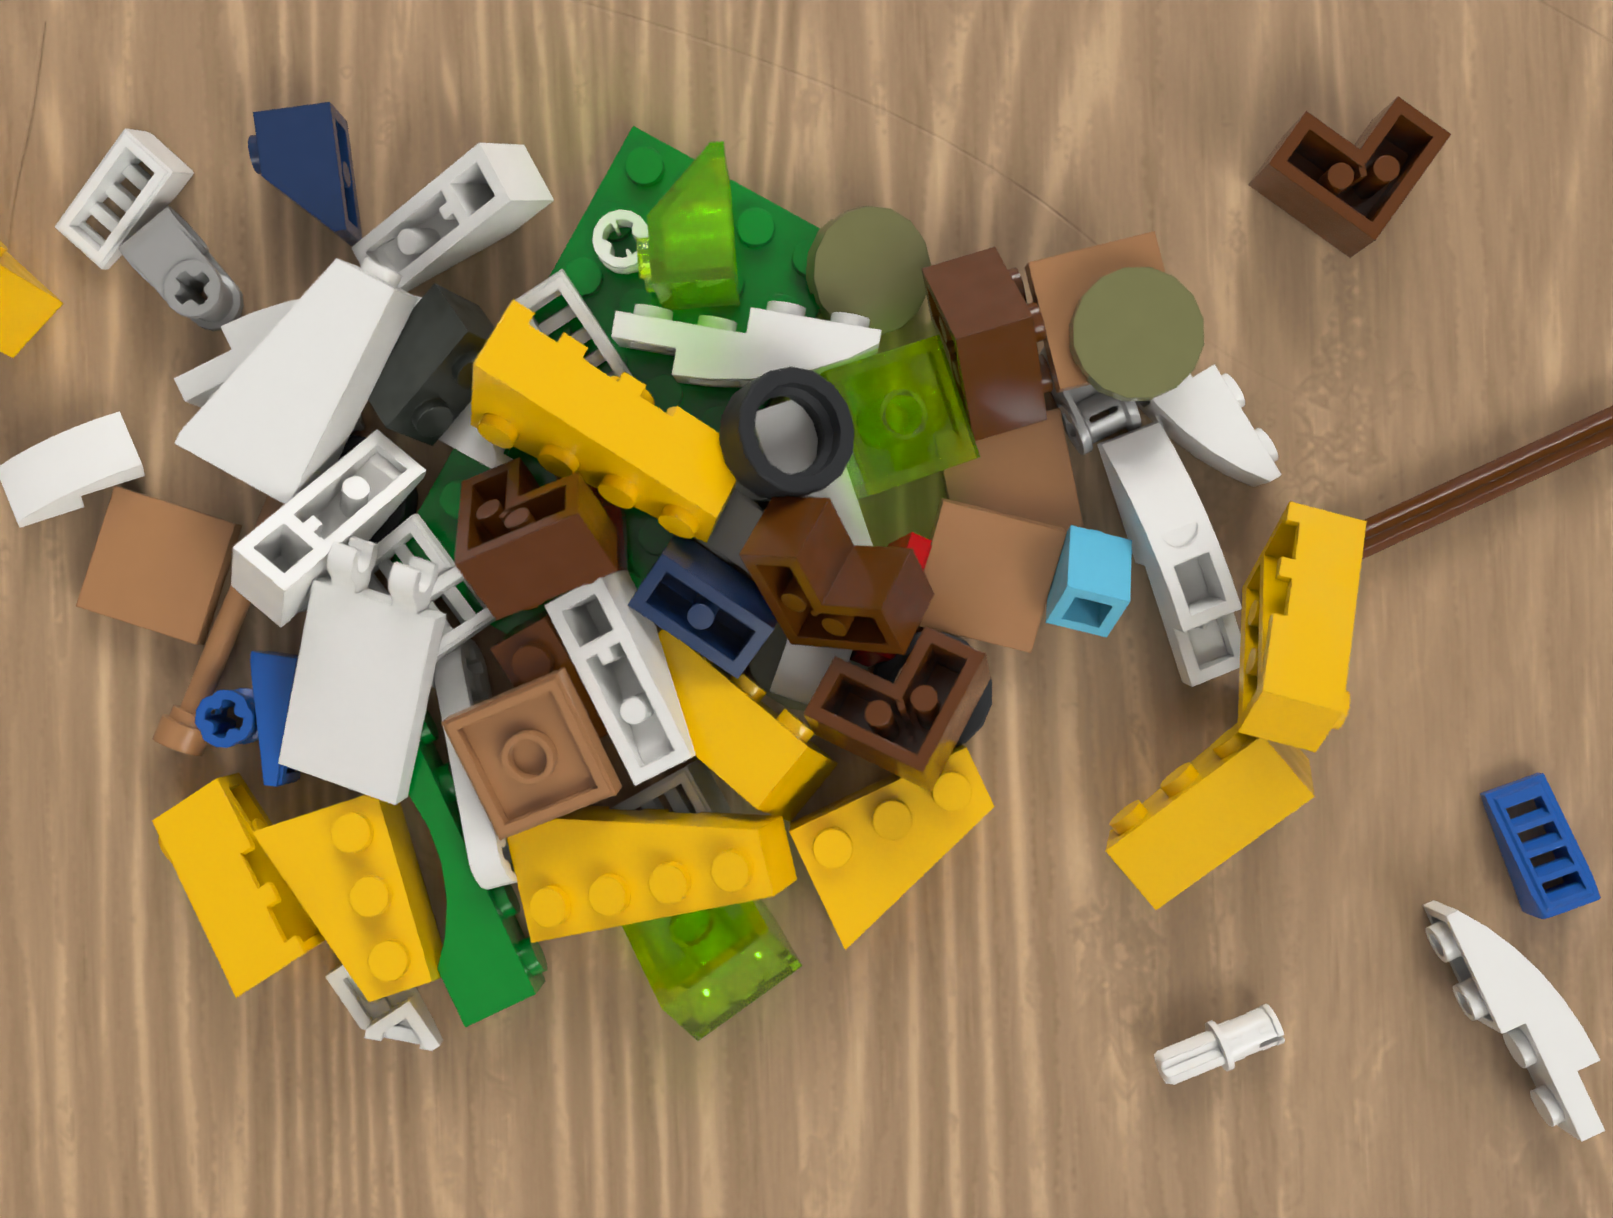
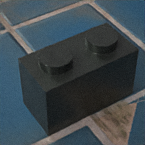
M436 283L431 286L416 304L368 399L386 428L433 446L472 401L473 364L495 329L479 305Z

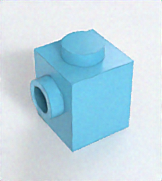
M1070 525L1047 598L1045 623L1107 638L1130 603L1132 540L1105 534L1098 530Z

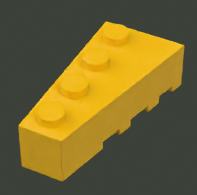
M513 299L473 364L471 426L477 428L483 438L498 447L505 449L515 447L537 458L543 468L558 477L563 478L579 471L585 482L597 488L601 496L610 503L626 509L635 507L657 518L660 525L670 533L682 538L695 537L707 543L738 484L737 479L725 464L719 442L720 433L678 406L668 408L665 413L655 406L652 395L645 389L646 385L623 371L620 376L610 377L600 371L583 357L588 347L568 334L563 333L558 342L532 327L529 325V322L535 313Z
M588 805L507 838L531 943L774 897L797 880L783 817L778 815L700 812L695 814L669 812L668 809L645 808L639 811L609 809L608 806Z

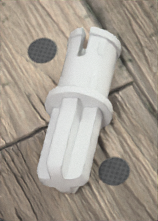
M1264 1004L1259 1008L1246 1012L1244 1015L1216 1024L1213 1020L1206 1022L1205 1032L1158 1050L1154 1054L1156 1067L1165 1083L1172 1085L1219 1066H1222L1226 1071H1230L1235 1068L1234 1062L1261 1050L1283 1044L1285 1042L1283 1038L1284 1032L1273 1009L1268 1004Z

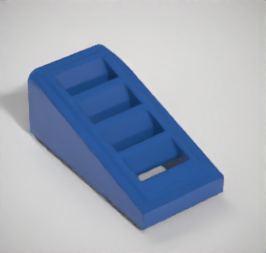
M251 651V677L263 782L266 786L279 787L297 782L301 771L278 764L299 655L275 651Z
M1538 772L1480 793L1522 912L1539 919H1547L1601 899L1592 872L1544 773ZM1534 799L1537 807L1536 810L1510 819L1507 808ZM1540 825L1544 826L1546 834L1521 842L1518 833ZM1553 851L1555 860L1533 867L1530 858ZM1559 877L1563 878L1564 883L1544 890L1542 883Z

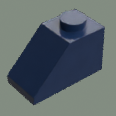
M330 102L253 112L256 135L249 136L248 150L255 172L261 174L277 190L350 246H354L362 239L347 120Z

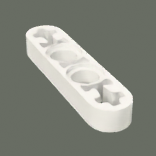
M472 639L467 640L436 662L434 681L442 721L449 715L492 698L484 657L480 648ZM444 730L471 872L481 888L486 890L516 883L518 881L507 838L499 840Z

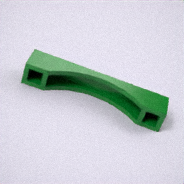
M426 709L408 795L430 830L442 864L447 905L445 939L437 969L466 1028L535 995L546 981L542 973L547 971L548 967L539 943H531L530 936L525 938L515 914L520 913V905L511 884L486 890L481 888L471 872L450 762L443 764L433 741L439 739V733L431 714Z

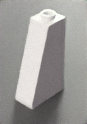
M365 257L361 267L336 258L179 432L175 444L286 504L338 461L418 298L398 287L402 275L370 258Z

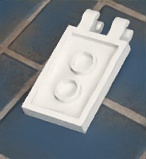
M353 536L349 538L348 545L339 542L332 543L327 557V570L330 575L315 578L312 582L278 764L397 805L408 797L446 614L429 609L431 593L438 575V564L416 556L410 557L408 565L400 562L394 563L388 581L390 596L368 588L371 573L377 559L378 544Z

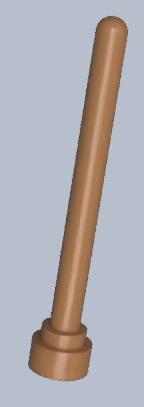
M267 495L254 529L285 504ZM231 584L181 705L174 704L169 715L162 714L152 738L155 742L182 753L194 756H203L208 743L202 738L201 731L195 724L196 710L202 699L214 694L251 605V602L234 589Z

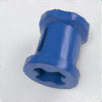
M252 688L219 690L212 696L201 700L196 710L195 724L201 731L205 742L215 747L229 748L236 744H249L259 741L257 724L255 725L256 713ZM229 707H234V714L243 718L242 727L235 728L236 721L227 717Z

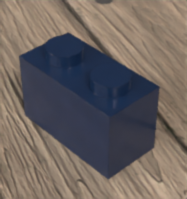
M673 535L627 604L737 679L770 636L777 623L774 614L754 581L691 538H682Z

